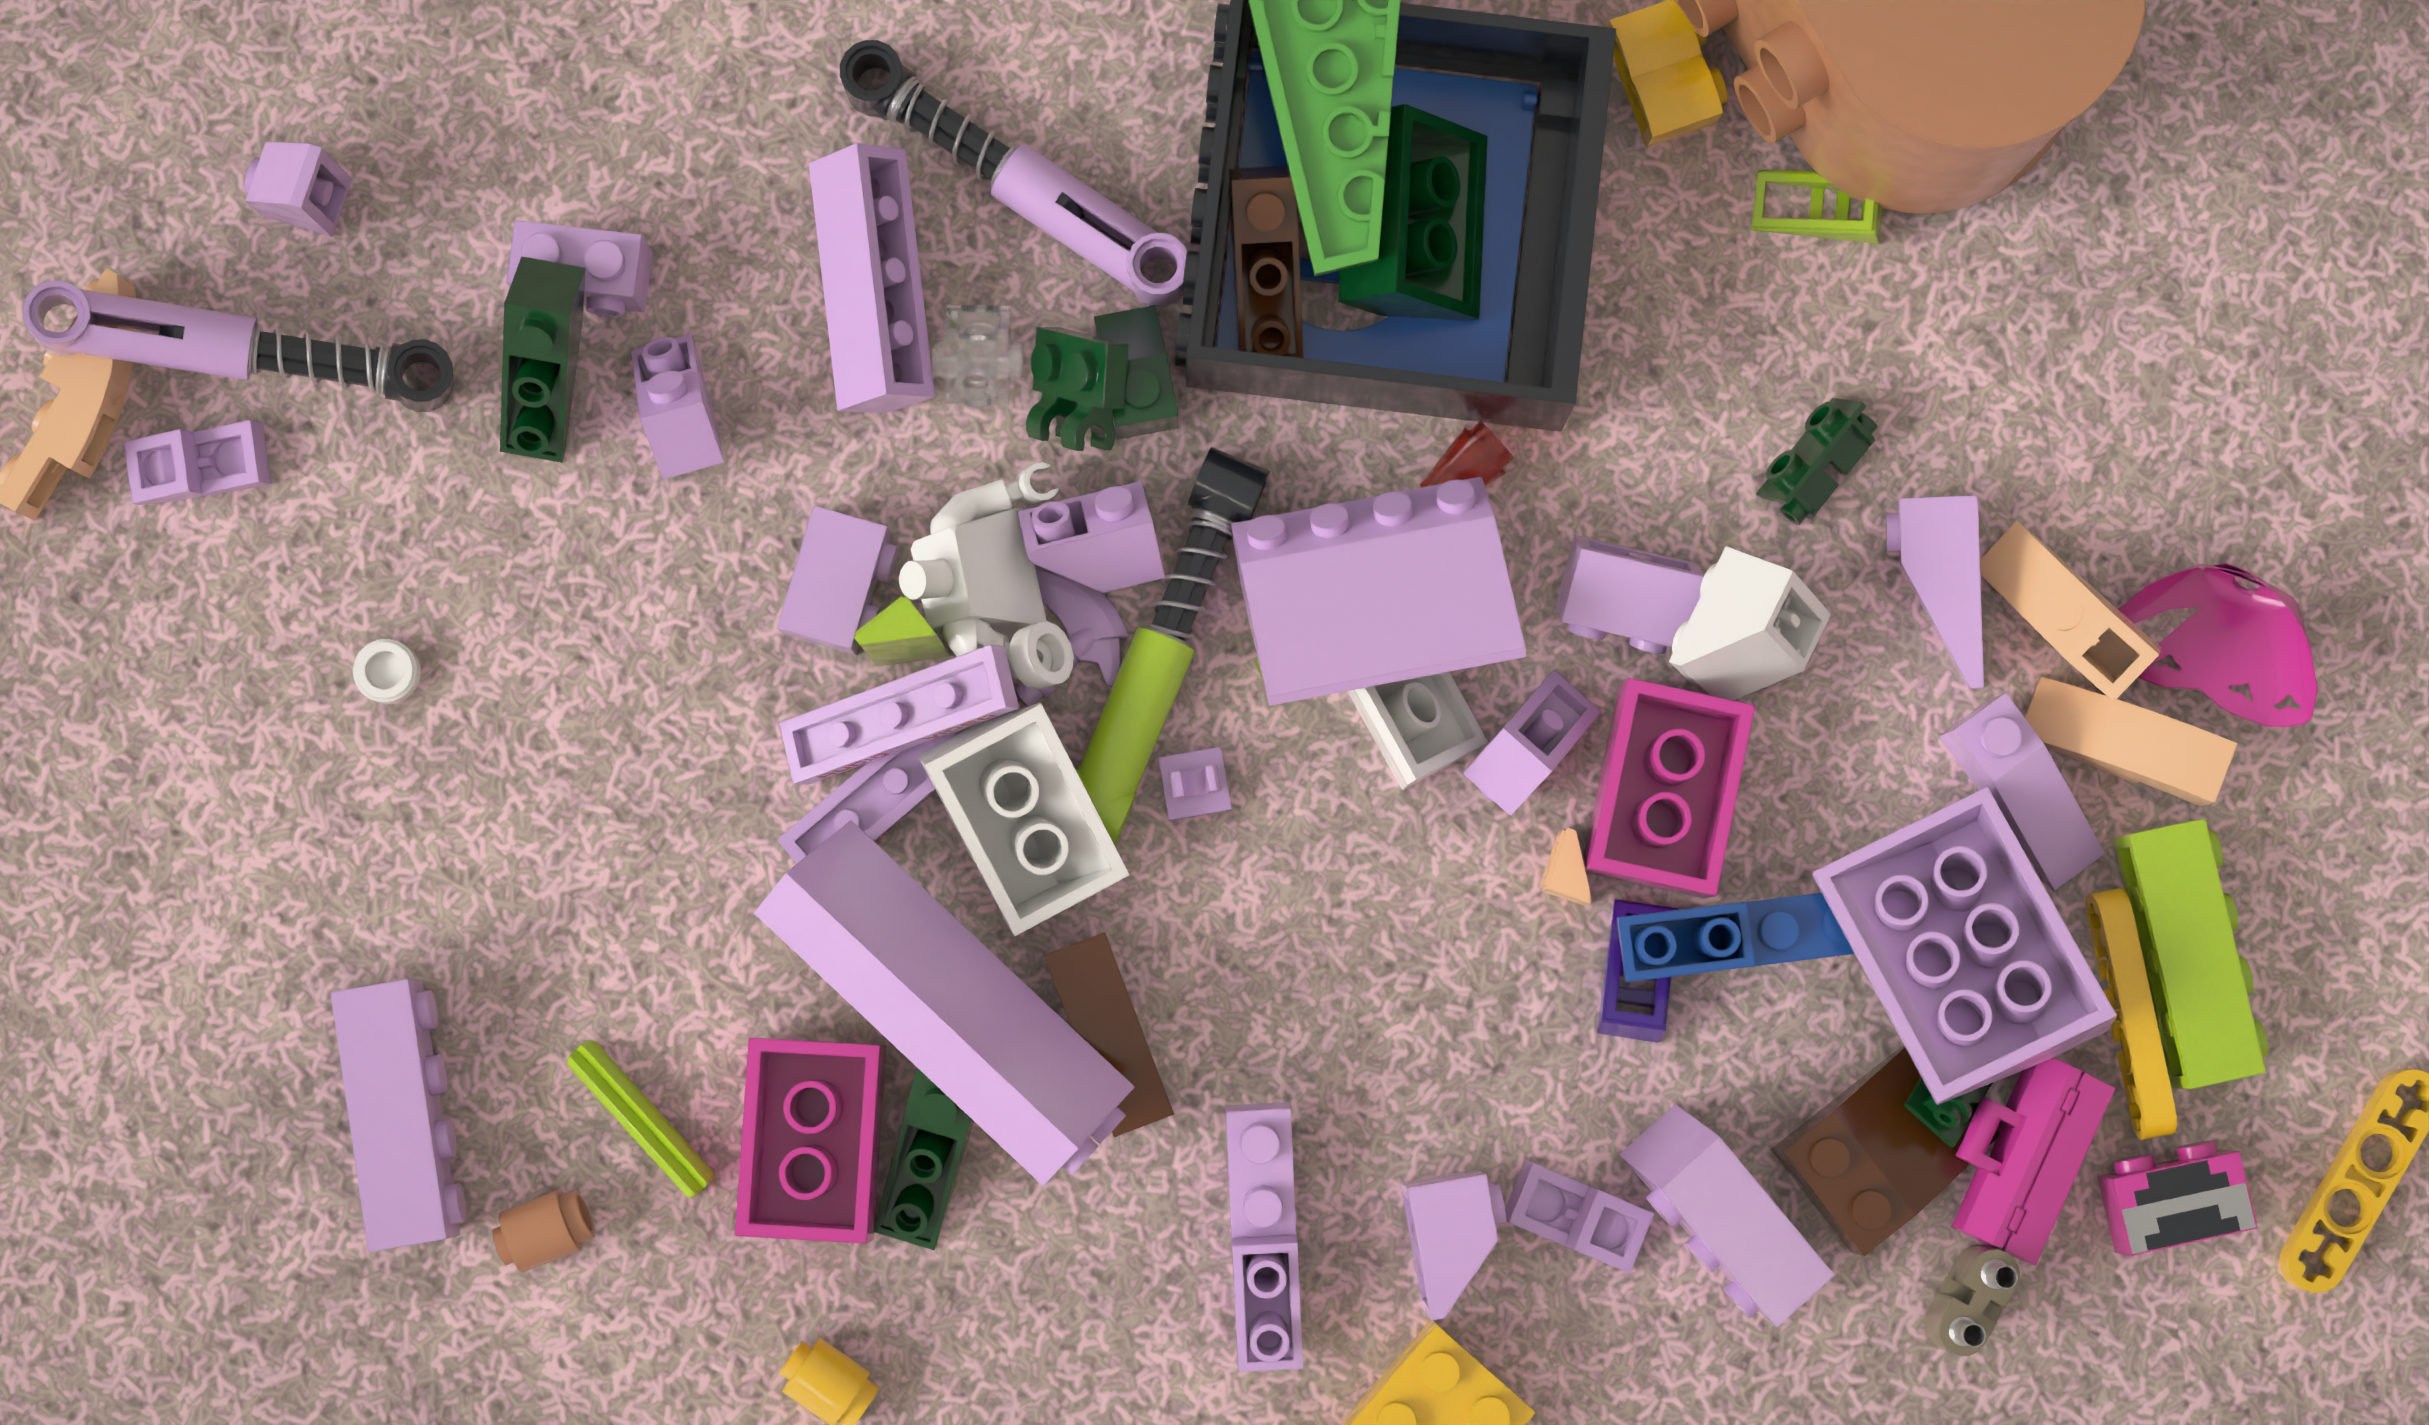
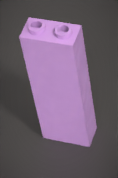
M850 820L788 870L755 910L754 914L1042 1186L1061 1167L1072 1176L1099 1147L1090 1136L1100 1144L1126 1117V1114L1117 1106L1134 1089V1086L853 821Z

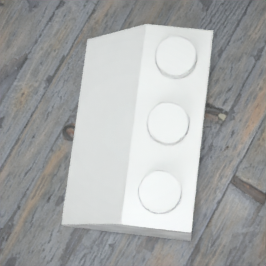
M1040 702L974 725L918 755L999 912L1014 936L1129 876L1117 849Z

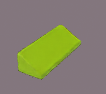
M907 596L898 598L855 632L856 636H854L858 644L877 666L950 656L937 634Z

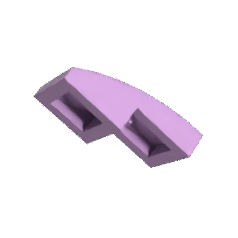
M246 420L197 432L178 429L124 442L132 504L144 505L171 502L272 485L263 423Z
M1524 1160L1505 1207L1506 1222L1628 1273H1631L1654 1215L1653 1212L1528 1160Z

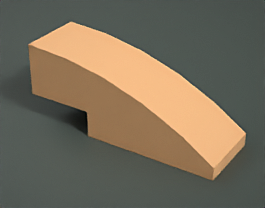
M2039 677L2024 715L2046 748L2134 784L2144 783L2198 806L2216 802L2238 744L2157 712L2118 699L2113 702L2105 695L2044 677Z

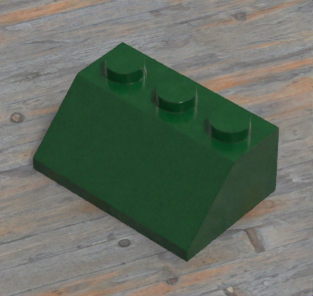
M1407 104L1393 106L1390 111L1378 261L1340 270L1338 302L1379 316L1462 321L1478 320L1480 315L1488 136Z

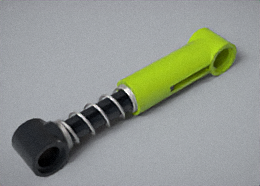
M1213 447L1208 451L1188 501V505L1193 509V514L1190 515L1192 520L1186 524L1189 536L1184 547L1175 551L1179 560L1173 574H1169L1164 578L1167 588L1162 600L1153 604L1156 611L1152 624L1144 625L1145 628L1136 627L1079 768L1076 769L1114 846H1116L1134 803L1141 778L1195 654V650L1190 648L1186 640L1187 638H1194L1193 633L1190 632L1198 611H1205L1201 604L1209 585L1216 584L1212 577L1220 558H1227L1226 553L1223 551L1227 541L1233 538L1231 523L1252 519L1270 474V470Z

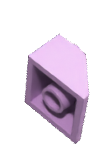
M1476 1169L1400 1183L1422 1308L1431 1321L1444 1319L1498 1242L1496 1225L1506 1223L1505 1205L1500 1184H1494V1181L1488 1182L1487 1175Z

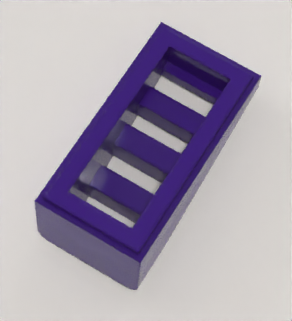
M1615 899L1600 1004L1598 1034L1656 1043L1661 1042L1666 1031L1671 977L1647 980L1655 982L1654 992L1618 987L1619 977H1624V970L1621 960L1617 918L1678 910V908ZM1623 1003L1652 1008L1651 1015L1617 1011L1616 1004Z

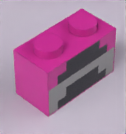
M2215 1140L2179 1146L2176 1148L2178 1159L2154 1164L2152 1154L2137 1155L2113 1161L2115 1173L2097 1176L2115 1253L2134 1256L2258 1229L2240 1152L2217 1150Z

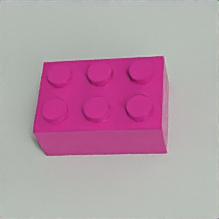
M1628 678L1620 684L1583 855L1586 873L1703 899L1717 896L1756 705Z
M749 1038L735 1236L867 1244L874 1239L887 1045Z

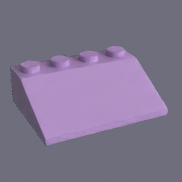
M1482 476L1465 480H1450L1443 484L1401 492H1387L1375 497L1337 504L1328 503L1316 508L1274 516L1264 515L1252 520L1231 523L1241 589L1269 706L1526 657V646L1496 519Z
M1988 787L1812 872L1814 880L1937 1105L2040 1064L2109 1030L2117 1016Z

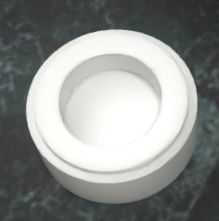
M380 639L367 644L358 653L353 666L354 681L361 693L369 699L383 704H394L408 698L417 688L421 676L420 663L415 653L406 645L391 639Z

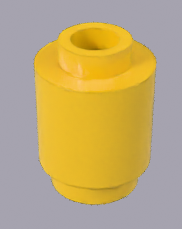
M821 1337L816 1340L812 1347L801 1340L779 1371V1374L788 1379L782 1392L829 1425H835L837 1422L840 1425H855L880 1388L868 1379L870 1375L868 1370Z

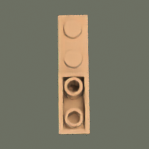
M108 268L104 270L99 279L92 280L84 289L136 298L135 286ZM77 316L75 317L69 329L75 324ZM98 323V326L137 331V329ZM46 351L44 356L45 368L39 377L61 390L54 400L47 401L37 412L32 423L34 434L22 453L14 455L0 473V503L35 521L67 468L89 479L91 478L119 420L130 384L133 362L79 353L59 356Z

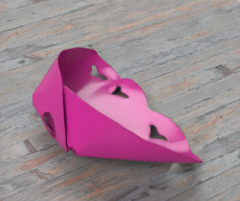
M2228 563L2215 564L2214 566L2198 564L2148 584L2118 608L2121 613L2136 624L2167 610L2201 607L2157 644L2161 647L2160 654L2138 678L2166 688L2201 689L2220 708L2265 727L2304 725L2312 719L2318 687L2311 646L2299 605L2292 596L2251 572ZM2235 577L2260 587L2255 590L2246 589L2236 581ZM2171 655L2174 662L2181 669L2174 670L2167 664L2156 666L2154 663ZM2249 684V692L2253 700H2247L2241 692L2230 691L2229 686ZM2288 695H2291L2295 703L2301 706L2300 709H2293L2290 706L2282 709L2274 708L2276 704L2285 700Z

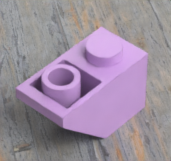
M692 333L677 338H657L647 343L644 347L631 350L639 416L662 479L724 463L720 433Z
M1141 481L1122 486L1108 487L1102 491L1057 502H1047L1037 507L1017 511L1028 560L1035 565L1102 593L1165 578L1153 521Z

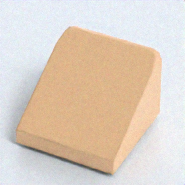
M1566 828L1557 833L1540 888H1543L1542 892L1588 906L1592 903L1577 831Z

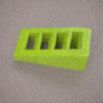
M1758 170L1751 230L1879 244L1882 208L1879 207L1878 202L1865 198V203L1862 202L1861 220H1848L1850 196L1831 185V182L1820 176L1816 171ZM1766 184L1811 187L1809 219L1763 218ZM1825 189L1837 190L1835 220L1822 219Z

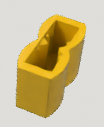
M1666 0L1609 20L1606 27L1616 28L1613 60L1646 147L1717 123L1723 114L1722 104L1728 102L1724 79L1717 67L1708 68L1700 46L1706 45V37L1696 33L1690 21L1674 0Z

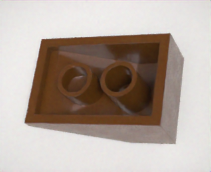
M1902 1045L1771 1148V1151L1849 1251L1862 1256L1867 1255L1914 1218L1970 1165L1955 1156L1970 1122L1955 1147L1950 1148L1904 1106L1907 1098L1921 1078L1905 1045ZM1998 1128L1995 1131V1134L1990 1142V1145L1998 1138V1135L2000 1133V1130Z

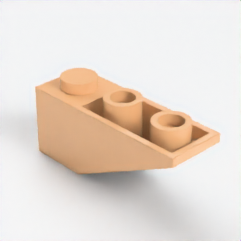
M2018 520L1980 559V575L2069 663L2113 702L2160 654L2161 647Z

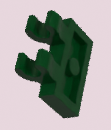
M1036 327L1035 348L1031 355L1032 390L1042 392L1043 394L1040 401L1031 408L1027 415L1026 432L1028 437L1048 441L1050 423L1053 418H1056L1055 433L1057 437H1061L1063 447L1075 451H1084L1085 433L1091 427L1090 445L1102 450H1111L1115 441L1113 409H1124L1129 344L1060 327Z

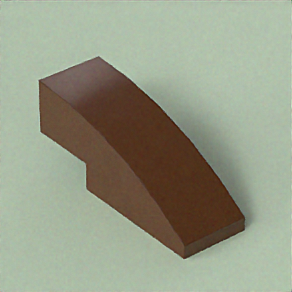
M1103 932L1045 954V960L1070 1026L1134 1086V1089L1117 1106L1126 1114V1117L1112 1131L1113 1136L1117 1137L1174 1115L1106 933Z

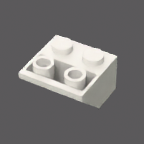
M1725 546L1718 563L1710 566L1703 577L1700 588L1701 597L1689 621H1685L1675 634L1672 644L1673 654L1669 662L1702 694L1734 701L1804 671L1831 613L1794 571Z

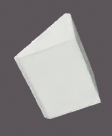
M1450 672L1347 691L1402 791L1489 743Z

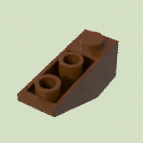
M1288 166L1229 169L1239 351L1304 358L1298 212Z

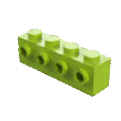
M2203 818L2113 838L2124 889L2131 902L2171 1087L2174 1089H2194L2266 1073L2263 1058L2267 1057L2269 1053L2268 1039L2262 1023L2258 1019L2253 1020L2248 994L2253 992V977L2247 960L2243 956L2238 957L2232 932L2238 928V915L2232 897L2228 893H2223L2217 868H2221L2223 865V853L2217 834L2213 830L2208 831L2206 819Z

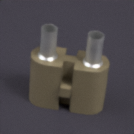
M1974 1245L1964 1249L1957 1257L1947 1277H1945L1938 1290L1940 1292L1937 1293L1926 1313L1924 1332L1928 1340L1936 1347L1959 1356H1971L1979 1352L1986 1344L2003 1308L2007 1306L2018 1285L2020 1272L2016 1260L2007 1252L1983 1245Z

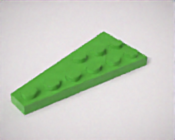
M1248 0L1314 276L1376 262L1379 256L1400 0Z

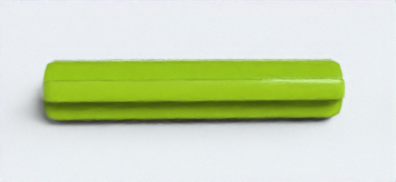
M585 1041L570 1054L566 1060L569 1068L686 1197L693 1198L698 1196L715 1179L714 1171L596 1041Z

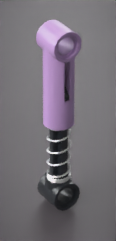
M864 40L852 45L844 53L840 62V79L850 104L858 112L867 116L881 117L884 120H893L894 123L899 122L902 124L905 122L907 132L913 133L918 131L929 138L931 148L942 147L952 154L955 164L966 163L976 170L977 179L980 181L985 179L991 180V196L1130 288L1132 293L1141 302L1150 306L1165 307L1176 303L1183 296V278L1187 250L1176 237L1167 233L1156 232L1027 144L1023 143L1019 147L1017 145L1011 148L1007 147L993 137L995 134L994 130L988 134L970 122L971 114L964 118L946 106L947 98L940 102L925 92L924 83H920V80L915 77L916 74L901 64L897 52L890 45L879 40ZM881 68L890 74L887 83L877 90H866L858 85L860 76L869 69ZM1084 218L1085 220H1087L1088 222H1090L1091 224H1093L1094 226L1108 234L1110 237H1112L1113 239H1115L1116 241L1130 249V252L1122 246H1120L1119 244H1117L1116 242H1114L1113 240H1111L1110 238H1108L1107 236H1105L1104 234H1102L1101 232H1099L1098 230H1096L1095 228H1093L1092 226H1090L1089 224H1087L1086 222H1084L1082 219ZM1154 258L1169 260L1176 268L1175 275L1164 283L1148 281L1142 275L1141 270L1149 260Z
M62 280L46 281L37 285L27 295L23 304V320L29 332L45 350L59 356L79 353L249 380L251 373L258 375L262 370L279 372L284 380L289 379L292 375L310 377L313 384H318L322 379L336 381L340 383L343 389L349 388L351 384L367 386L373 394L376 392L377 394H385V399L398 401L405 408L416 412H431L441 407L450 398L454 387L453 365L448 353L437 343L426 339L411 340L404 344L393 343L392 347L382 345L375 349H370L368 342H365L362 347L340 344L338 337L334 338L332 343L313 340L308 332L302 338L282 335L279 328L274 329L273 333L262 331V327L258 325V318L83 290ZM68 304L77 309L76 322L70 329L64 332H52L44 328L45 316L52 307ZM98 323L157 332L159 335L98 326ZM417 362H426L438 369L440 377L432 388L415 390L410 388L403 380L407 368Z

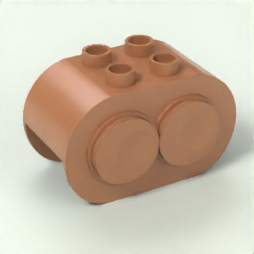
M1674 0L1700 36L1707 37L1720 28H1723L1748 68L1747 71L1734 78L1736 96L1747 119L1765 141L1774 144L1790 135L1806 162L1816 173L1847 195L1864 203L1865 198L1878 202L1880 208L1886 210L1923 214L1952 211L1982 202L2002 192L2031 170L2048 152L2059 137L2064 126L2078 118L2091 107L2123 70L2139 37L2146 0Z

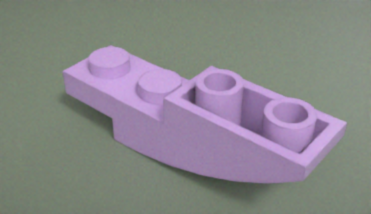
M1290 1102L1225 1105L1238 1372L1303 1369Z

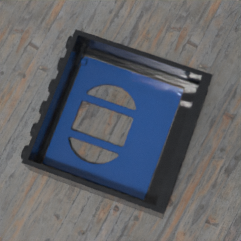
M1231 0L1230 5L1218 3L1214 29L1213 62L1223 63V65L1210 64L1205 123H1214L1215 127H1202L1198 159V183L1208 184L1207 189L1195 188L1190 225L1192 227L1190 244L1200 245V250H1187L1183 278V305L1193 307L1192 314L1179 312L1175 343V366L1186 368V387L1561 432L1576 404L1616 28L1400 3L1395 65L1540 82L1538 95L1537 85L1394 68L1391 107L1407 104L1488 136L1479 319L1462 321L1388 316L1374 325L1345 331L1324 329L1302 321L1304 358L1239 351L1231 229L1216 348H1213L1230 214L1229 169H1234L1236 165L1247 69L1250 73L1238 168L1288 166L1285 151L1282 149L1283 143L1261 52L1252 51V58L1248 62L1250 48H1259L1248 0ZM1537 106L1507 382L1505 383L1504 379L1512 317L1534 110ZM1299 258L1300 280L1339 285L1340 270L1314 276L1311 259Z

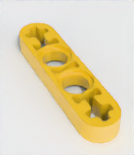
M2121 887L2089 893L2086 896L2085 902L2086 913L2101 980L2107 979L2109 989L2103 990L2117 1015L2111 1025L2114 1043L2121 1042L2123 1051L2116 1054L2133 1130L2140 1140L2172 1135L2176 1133L2177 1129L2175 1103L2131 902L2127 893Z
M2397 1069L2386 1074L2379 1082L2282 1248L2279 1257L2280 1270L2285 1280L2293 1287L2311 1293H2324L2335 1288L2343 1279L2429 1132V1073L2418 1069ZM2416 1083L2418 1088L2415 1095L2419 1100L2423 1101L2422 1106L2419 1110L2406 1109L2396 1124L2407 1127L2409 1129L2407 1135L2404 1136L2394 1127L2378 1123L2377 1120L2380 1114L2385 1118H2395L2402 1107L2403 1100L2395 1094L2398 1086L2412 1087ZM2373 1134L2382 1135L2388 1140L2392 1148L2390 1163L2379 1171L2370 1170L2361 1159L2360 1150L2362 1144L2367 1137ZM2341 1189H2347L2354 1193L2360 1204L2358 1217L2347 1226L2337 1225L2331 1219L2328 1211L2330 1198ZM2316 1223L2325 1232L2344 1237L2345 1240L2341 1247L2337 1243L2327 1242L2320 1253L2319 1260L2327 1266L2323 1275L2310 1273L2305 1279L2302 1275L2305 1272L2306 1266L2298 1260L2299 1255L2303 1250L2315 1252L2325 1238L2323 1235L2313 1233Z

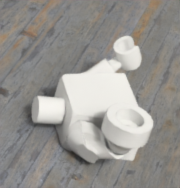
M1044 462L1035 463L1020 471L1014 482L1004 484L1003 479L953 496L932 519L931 535L913 542L911 547L913 561L905 563L899 575V584L903 594L911 600L922 599L926 622L934 631L942 632L943 640L957 657L990 644L1004 646L1011 676L1019 679L1025 686L1034 690L1045 689L1063 683L1071 674L1074 659L1071 643L1066 634L1056 624L1046 620L1035 565L1028 560L1017 511L1023 509H1012L1011 505L1012 502L1018 500L1031 505L1040 504L1056 495L1059 488L1040 494L1034 491L1030 485L1032 473H1038L1051 467L1050 464Z

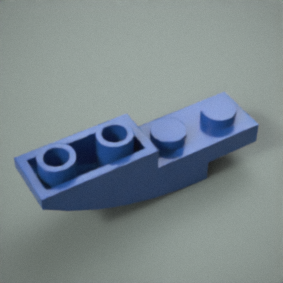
M1822 893L1617 918L1625 982L1855 954Z

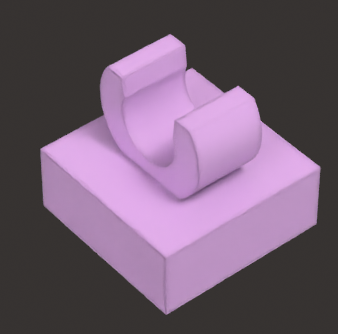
M1221 747L1158 757L1169 821L1232 811Z

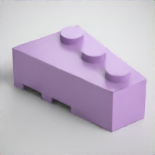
M1677 1104L1670 1108L1619 1154L1651 1191L1646 1199L1660 1216L1672 1227L1679 1223L1691 1236L1685 1245L1710 1273L1718 1267L1731 1281L1723 1290L1748 1318H1751L1758 1311L1774 1326L1779 1327L1835 1276L1721 1137Z

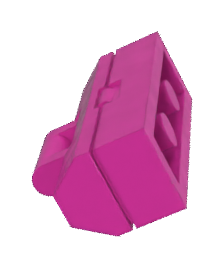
M2051 1058L2021 1071L2006 1106L1982 1097L1955 1155L1957 1158L1977 1167V1170L1951 1227L1991 1248L2009 1253L2013 1258L2036 1266L2116 1088L2067 1063ZM2001 1121L2004 1123L1988 1157L1985 1155Z

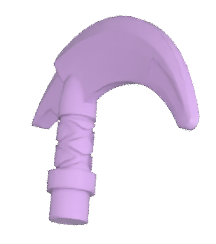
M1035 565L1042 602L1061 620L1069 635L1068 640L1071 643L1074 655L1073 668L1078 665L1079 661L1097 664L1101 669L1107 686L1113 687L1112 685L1120 668L1121 661L1119 640L1128 638L1126 628L1115 607L1102 592ZM1022 682L1014 688L1016 695L1027 707L1036 704L1043 696L1047 698L1055 690L1054 686L1034 690L1025 686Z

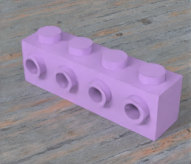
M855 143L809 163L837 411L887 413L935 397L906 149Z
M405 979L330 992L368 1252L459 1236V1223L466 1221L467 1210L461 1184H453L449 1158L456 1157L457 1140L451 1119H443L439 1094L447 1092V1073L442 1056L440 1054H433L430 1029H436L438 1026V1012L432 991H424L423 980Z

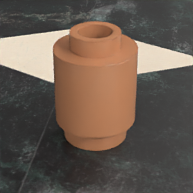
M560 1189L504 1210L499 1213L500 1226L492 1229L493 1241L502 1262L505 1265L514 1263L522 1273L580 1251L583 1247L582 1242L595 1238V1229L590 1212L581 1193L577 1189L565 1194Z

